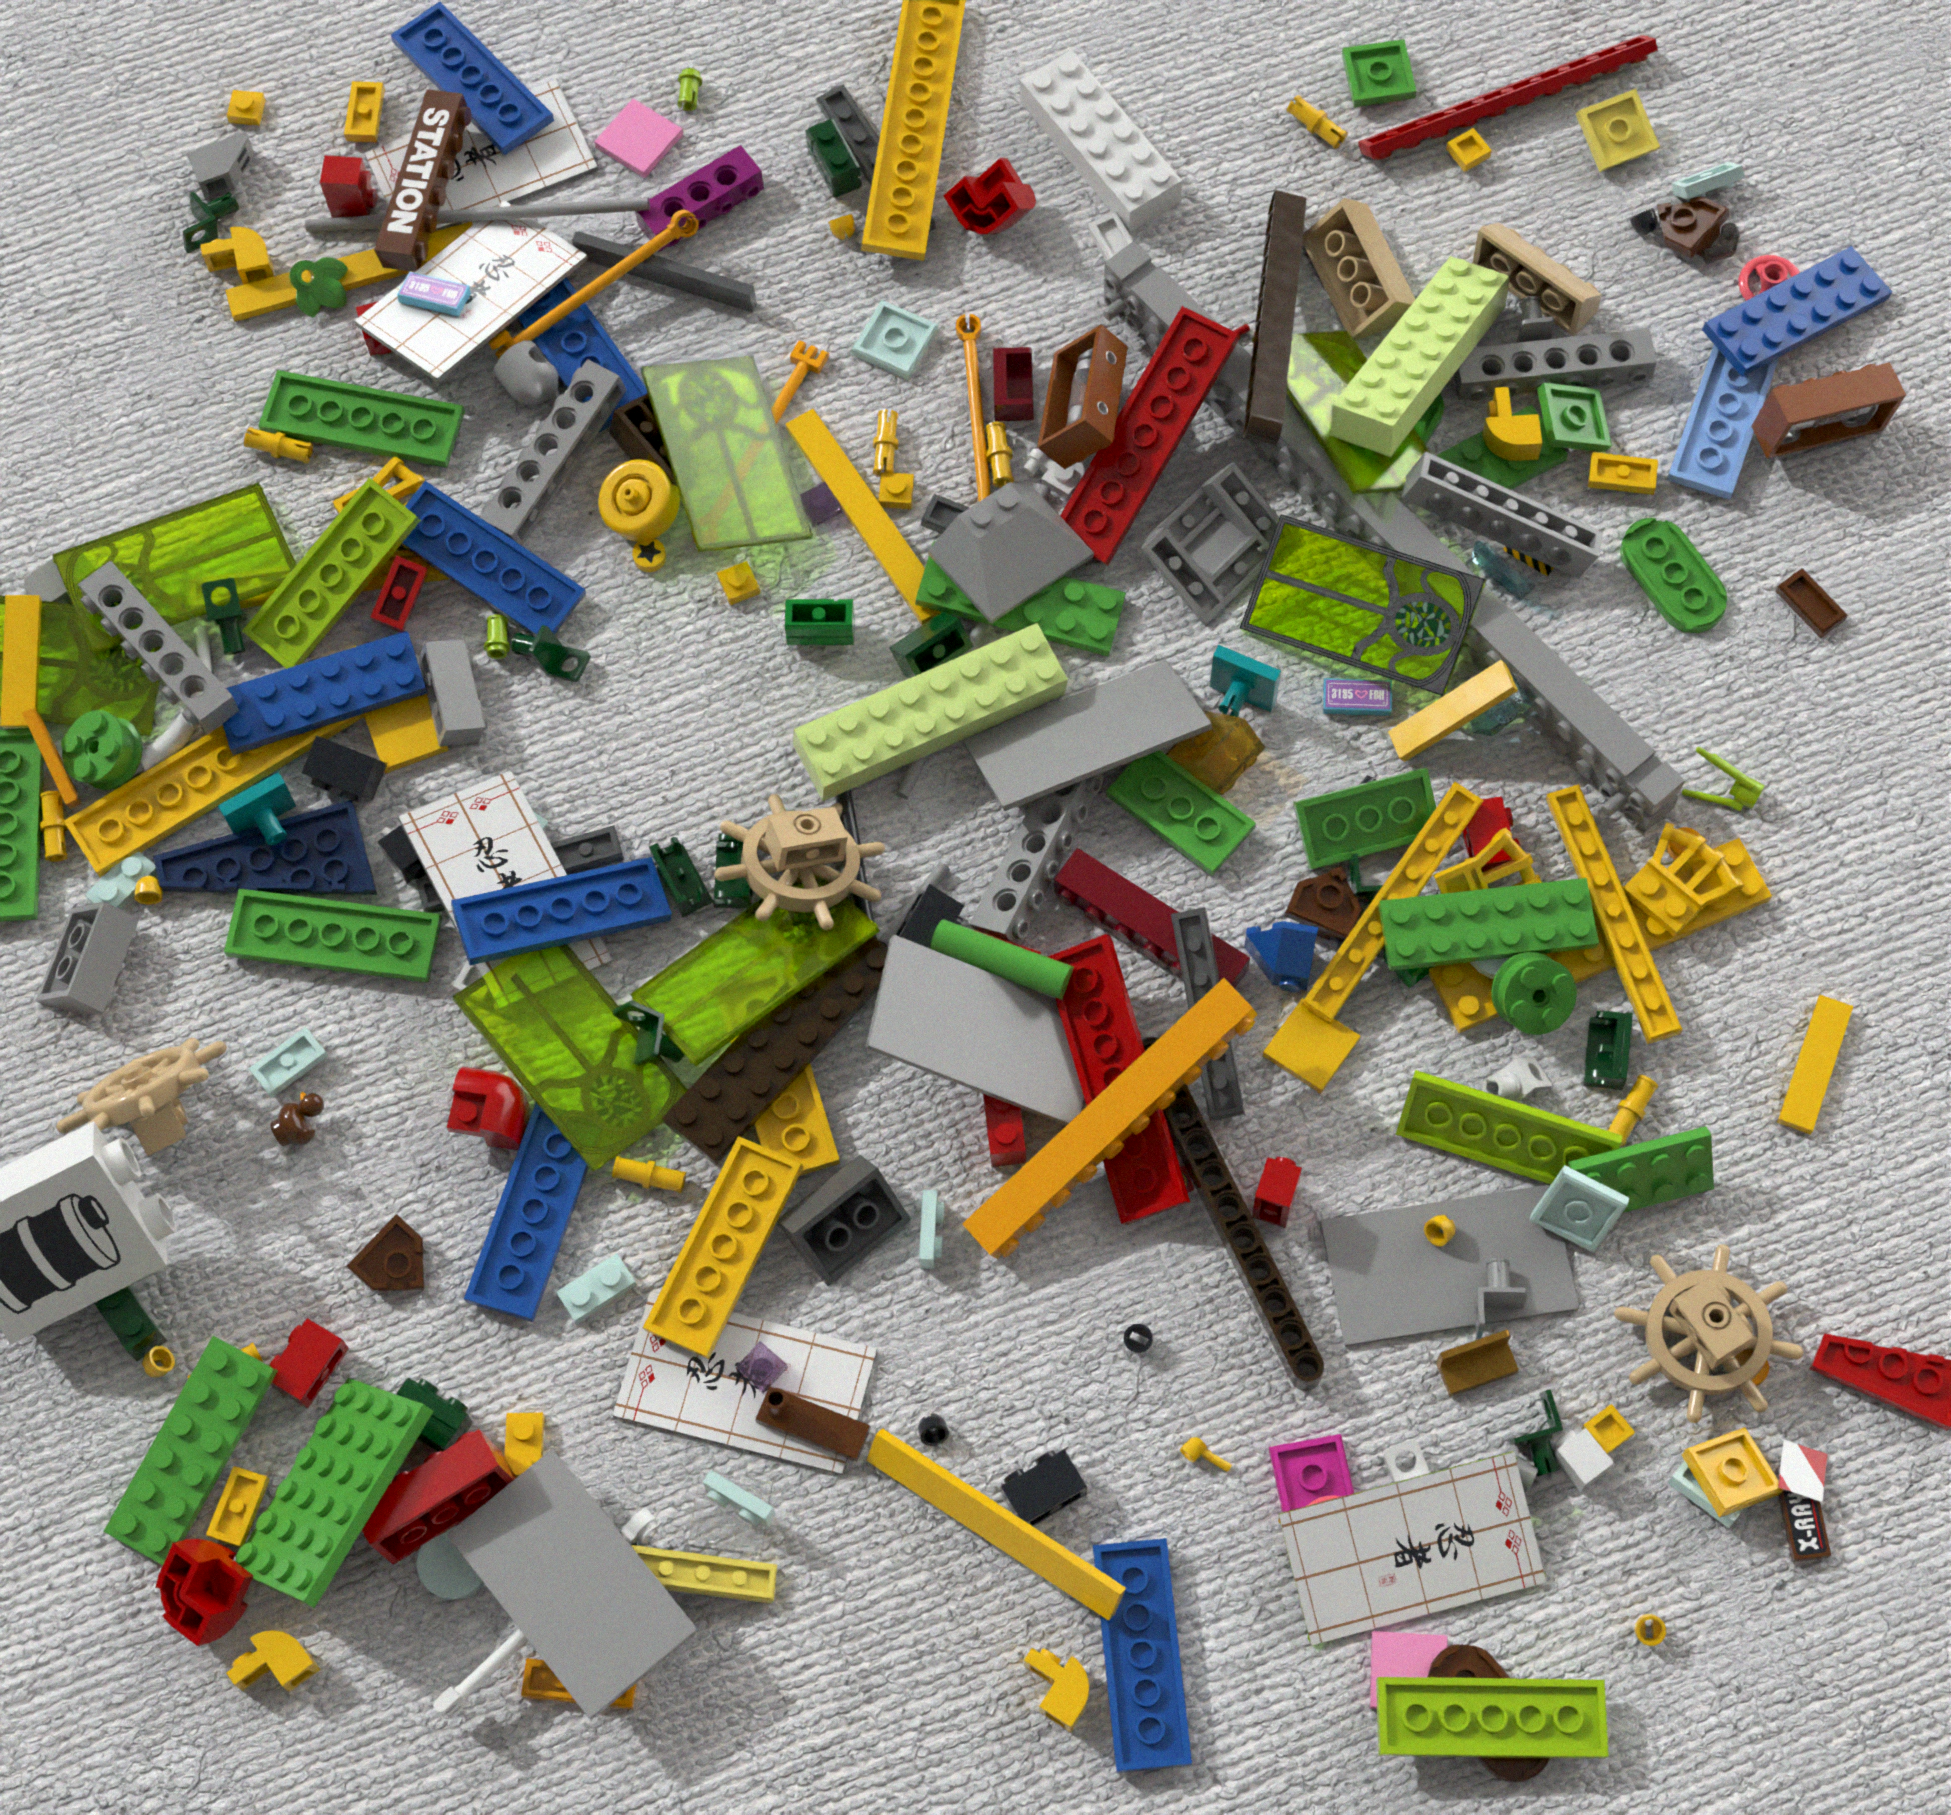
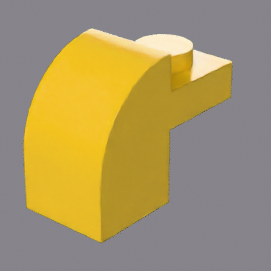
M230 227L232 238L216 239L210 243L200 244L202 256L209 272L237 267L243 285L275 276L273 263L265 242L252 229Z
M1495 388L1493 400L1487 402L1488 417L1485 418L1482 432L1486 446L1495 455L1506 460H1538L1542 447L1539 414L1512 416L1509 388Z
M270 1630L250 1637L257 1651L253 1654L252 1652H246L232 1663L233 1668L226 1672L232 1683L243 1691L266 1673L272 1671L281 1686L288 1692H291L317 1673L320 1668L307 1649L294 1637L285 1632Z
M1031 1648L1024 1659V1667L1052 1685L1039 1706V1713L1071 1733L1088 1704L1089 1681L1086 1671L1081 1663L1072 1655L1063 1668L1059 1665L1061 1660L1052 1652L1044 1648L1038 1652Z

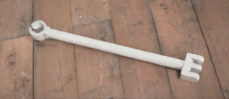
M647 1508L642 1509L628 1521L627 1525L621 1530V1534L630 1545L639 1539L645 1543L658 1532L657 1519ZM518 1629L455 1689L452 1686L448 1687L434 1701L435 1710L446 1719L454 1718L468 1704L465 1699L528 1641L521 1630Z

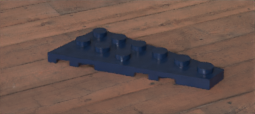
M352 800L278 820L287 836L275 845H268L266 843L265 837L257 826L153 856L159 885L163 891L238 893V889L289 894L378 895L357 812Z

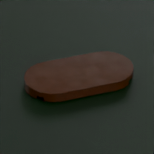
M1463 1644L1452 1645L1442 1650L1432 1661L1427 1676L1435 1678H1510L1486 1650L1474 1645ZM1477 1757L1492 1775L1508 1782H1522L1535 1777L1547 1766L1550 1758Z

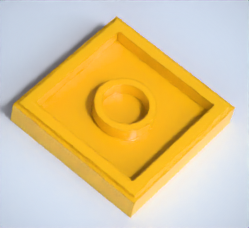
M427 694L363 714L380 761L388 763L384 771L385 774L449 751L448 746L439 747Z
M1302 998L1265 1048L1263 1056L1321 1094L1360 1041L1361 1036L1336 1019H1333L1330 1024L1302 1006L1301 1003L1304 1000Z
M1746 1427L1689 1447L1681 1454L1719 1518L1778 1496L1784 1490L1778 1488L1779 1480Z

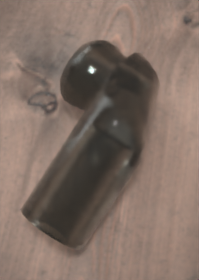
M1724 224L1721 227L1717 245L1703 249L1702 257L1707 265L1732 257L1736 253L1740 240L1739 228L1736 224Z

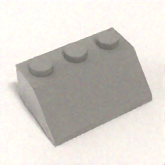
M105 901L71 908L35 1001L43 1005L86 1016L103 1013L112 1001L113 993L111 991L115 981L124 970L125 962L123 960L126 952L136 939L137 931L135 929L139 919Z

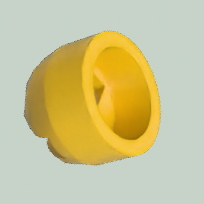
M852 214L828 221L831 232L836 238L844 240L845 233L848 238L853 236L855 221Z
M144 876L137 881L134 898L138 903L153 905L162 901L163 890L157 878L154 876Z
M1444 1214L1432 1217L1424 1225L1426 1238L1436 1246H1444L1453 1238L1456 1232L1455 1222Z
M155 1346L145 1354L142 1365L148 1376L159 1378L173 1369L175 1359L167 1348ZM161 1362L162 1366L158 1367L156 1364Z
M1645 1614L1635 1623V1634L1643 1644L1655 1646L1664 1640L1666 1626L1658 1616ZM1651 1620L1652 1638H1646L1645 1621Z

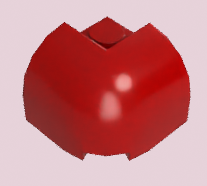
M1000 157L979 177L964 176L943 195L961 225L966 230L980 235L999 234L1013 227L1036 204L1035 194L1030 184H1023L1008 158Z
M462 1066L453 1084L452 1091L454 1097L446 1128L452 1133L483 1137L487 1146L518 1151L529 1122V1103L522 1087L513 1078L497 1071Z
M186 1539L172 1544L159 1572L155 1588L160 1589L161 1602L166 1612L162 1617L170 1626L196 1646H201L223 1637L242 1617L249 1605L243 1599L253 1579V1575L234 1561L236 1553L227 1547L203 1539Z

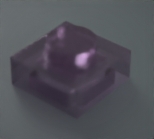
M826 482L797 496L801 509L813 528L842 513L840 504Z
M759 1341L735 1368L740 1375L764 1394L769 1386L788 1367L783 1360Z

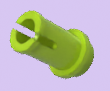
M683 69L682 73L678 76L680 91L677 106L678 108L682 107L684 111H694L697 109L698 89L702 85L703 79L700 76V72L696 69Z
M494 614L487 618V641L484 643V651L492 659H503L510 651L511 646L507 642L508 619L504 615Z

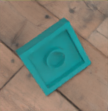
M1218 645L1213 654L1210 687L1226 694L1218 707L1219 711L1227 715L1229 709H1231L1229 717L1237 718L1244 702L1272 712L1277 702L1281 670Z
M277 772L219 804L218 807L233 833L258 826L266 839V843L268 845H275L287 836L277 817L296 807V804L283 778Z

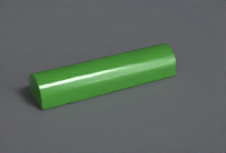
M945 919L939 922L931 942L930 949L1060 1000L1063 999L1074 969L1073 966Z

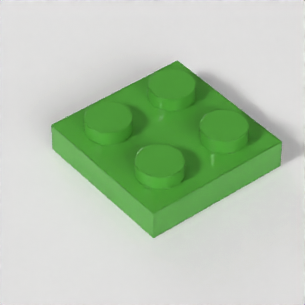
M1404 39L1342 49V59L1353 107L1416 99L1417 91Z
M1543 383L1537 389L1549 446L1604 453L1612 446L1600 389Z

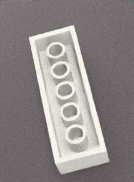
M1072 49L1020 80V102L1109 210L1112 213L1117 212L1129 233L1181 202L1182 180Z

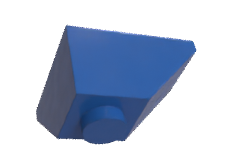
M1286 921L1273 923L1272 929L1261 931V928L1258 926L1248 927L1244 947L1271 984L1277 985L1280 989L1287 992L1307 991L1318 927Z

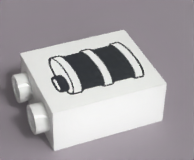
M94 1121L0 1168V1330L10 1344L167 1267L166 1237L177 1232V1224L173 1213L159 1193L146 1199L143 1197L133 1181L141 1176V1170L132 1149L121 1137L108 1143Z

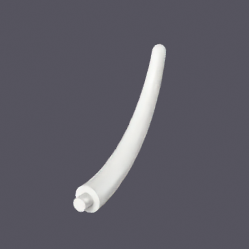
M197 625L194 628L196 656L212 672V655L208 632L205 626ZM196 692L190 698H197L203 692ZM181 712L163 735L143 749L140 764L133 777L144 771L146 772L179 752L189 741L196 728L193 729L188 724Z

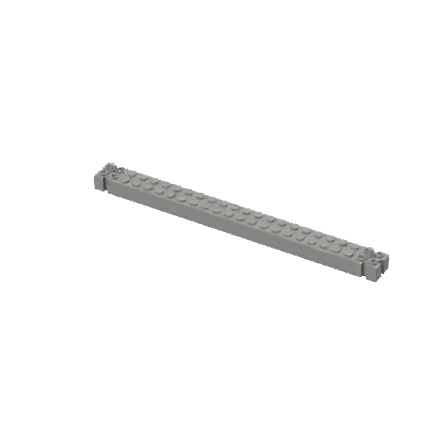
M1135 241L1104 263L1105 284L1103 297L1108 307L1103 310V316L1108 321H1111L1124 312L1126 314L1125 321L1129 328L1134 332H1139L1146 339L1152 351L1155 352L1181 306L1216 322L1160 266L1157 268L1151 263V257ZM1237 343L1206 399L1211 403L1214 412L1221 418L1225 417L1233 425L1237 435L1245 439L1243 438V427L1252 356ZM1287 393L1283 426L1277 445L1273 446L1247 439L1255 446V450L1260 458L1264 461L1269 460L1277 468L1279 476L1285 482H1291L1299 490L1302 499L1309 505L1313 504L1321 512L1325 522L1331 527L1335 526L1342 534L1476 576L1391 492L1353 495ZM1306 409L1304 410L1356 489L1385 487L1334 436H1331L1330 432ZM1348 543L1353 549L1358 548L1366 556L1368 564L1375 571L1383 573V567L1387 559L1386 555ZM1397 559L1393 572L1398 583L1399 594L1426 593L1420 583V576L1426 568ZM1439 572L1428 574L1427 583L1436 596L1444 599L1454 608L1461 625L1464 596L1459 581L1455 577ZM1483 584L1459 650L1460 655L1467 662H1473L1481 672L1500 660L1506 663L1518 689L1513 694L1516 708H1519L1528 717L1529 723L1538 732L1542 731L1551 739V743L1558 753L1567 755L1575 763L1577 771L1584 778H1590L1599 787L1601 795L1607 800L1601 807L1605 815L1611 817L1621 807H1624L1623 815L1631 825L1638 826L1645 833L1674 809L1678 800L1677 794L1681 792L1685 780L1666 761L1662 763L1655 756L1656 751L1507 605ZM1419 601L1416 607H1422L1423 602ZM1436 605L1434 606V612H1435V614H1436L1437 609H1438V606H1436ZM1443 612L1440 619L1443 621L1447 614ZM1421 613L1420 615L1422 617H1427L1429 614ZM1451 623L1445 624L1444 628L1451 630Z

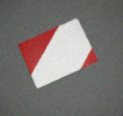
M1783 1440L1778 1488L1823 1502L1827 1454Z

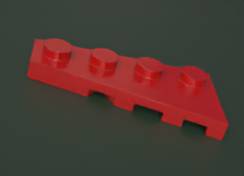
M1826 1333L1823 1335L1810 1365V1370L1946 1431L1951 1428V1360L1944 1359L1945 1356L1923 1355L1908 1352L1907 1349L1893 1346L1887 1348L1873 1345L1872 1342Z

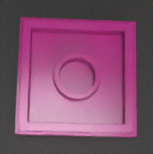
M1341 1434L1269 1447L1268 1451L1282 1514L1303 1509L1312 1501L1323 1496L1348 1497L1354 1495Z

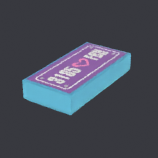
M409 272L397 297L399 303L459 317L471 291L469 285Z
M1324 678L1323 714L1391 716L1392 680Z

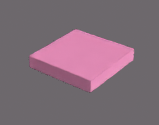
M633 98L594 143L595 148L641 177L646 178L683 136V130Z
M1372 1631L1370 1709H1377V1677H1427L1434 1658L1447 1648V1635Z

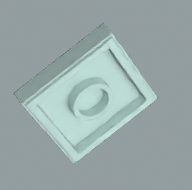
M881 300L851 349L852 356L909 381L937 335L939 325Z
M1564 1165L1532 1211L1530 1221L1594 1253L1628 1206L1629 1197Z

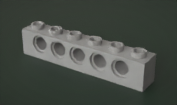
M1649 328L1475 347L1455 372L1454 378L1458 400L1469 399L1471 401H1478L1485 397H1492L1495 388L1508 387L1509 396L1512 397L1519 393L1534 392L1538 394L1537 389L1543 383L1577 387L1593 385L1607 387L1614 383L1629 381L1641 383L1652 379L1657 360ZM1615 358L1622 359L1625 362H1618ZM1581 362H1589L1592 365H1584ZM1550 366H1558L1560 369H1553ZM1517 369H1524L1528 372H1519ZM1490 372L1495 374V376H1488L1484 373Z
M588 359L582 368L580 367L575 371L571 384L565 393L558 396L548 418L539 424L536 435L529 446L522 449L518 456V462L512 471L501 480L500 489L493 499L484 505L481 519L521 546L523 545L627 391L619 375ZM592 396L588 402L581 403L584 398ZM575 422L572 427L563 429L568 423ZM557 449L552 455L545 456L549 450ZM539 475L535 481L528 482L532 476ZM521 502L518 507L509 509L513 503Z
M1426 451L1406 476L1403 500L1578 579L1599 557L1602 531Z
M111 560L78 584L84 595L80 599L84 607L91 615L98 613L103 620L100 623L112 638L116 635L119 636L123 641L120 644L122 649L130 659L138 658L144 664L140 668L152 683L157 680L164 687L161 689L163 695L173 706L178 703L184 709L181 714L193 729L199 726L208 735L239 711L230 692ZM115 602H121L116 607H110ZM141 624L139 628L130 630L132 626ZM161 646V649L157 652H150L153 648ZM182 669L179 674L170 675L174 670ZM196 692H203L197 698H190Z
M1101 773L1032 801L970 923L974 930L1020 945L1022 939L1029 932L1030 923L1036 911L1043 905L1044 896L1051 882L1058 874L1059 866L1066 852L1073 845L1074 836L1080 824L1087 817L1088 808L1095 794H1098L1102 787L1104 777Z

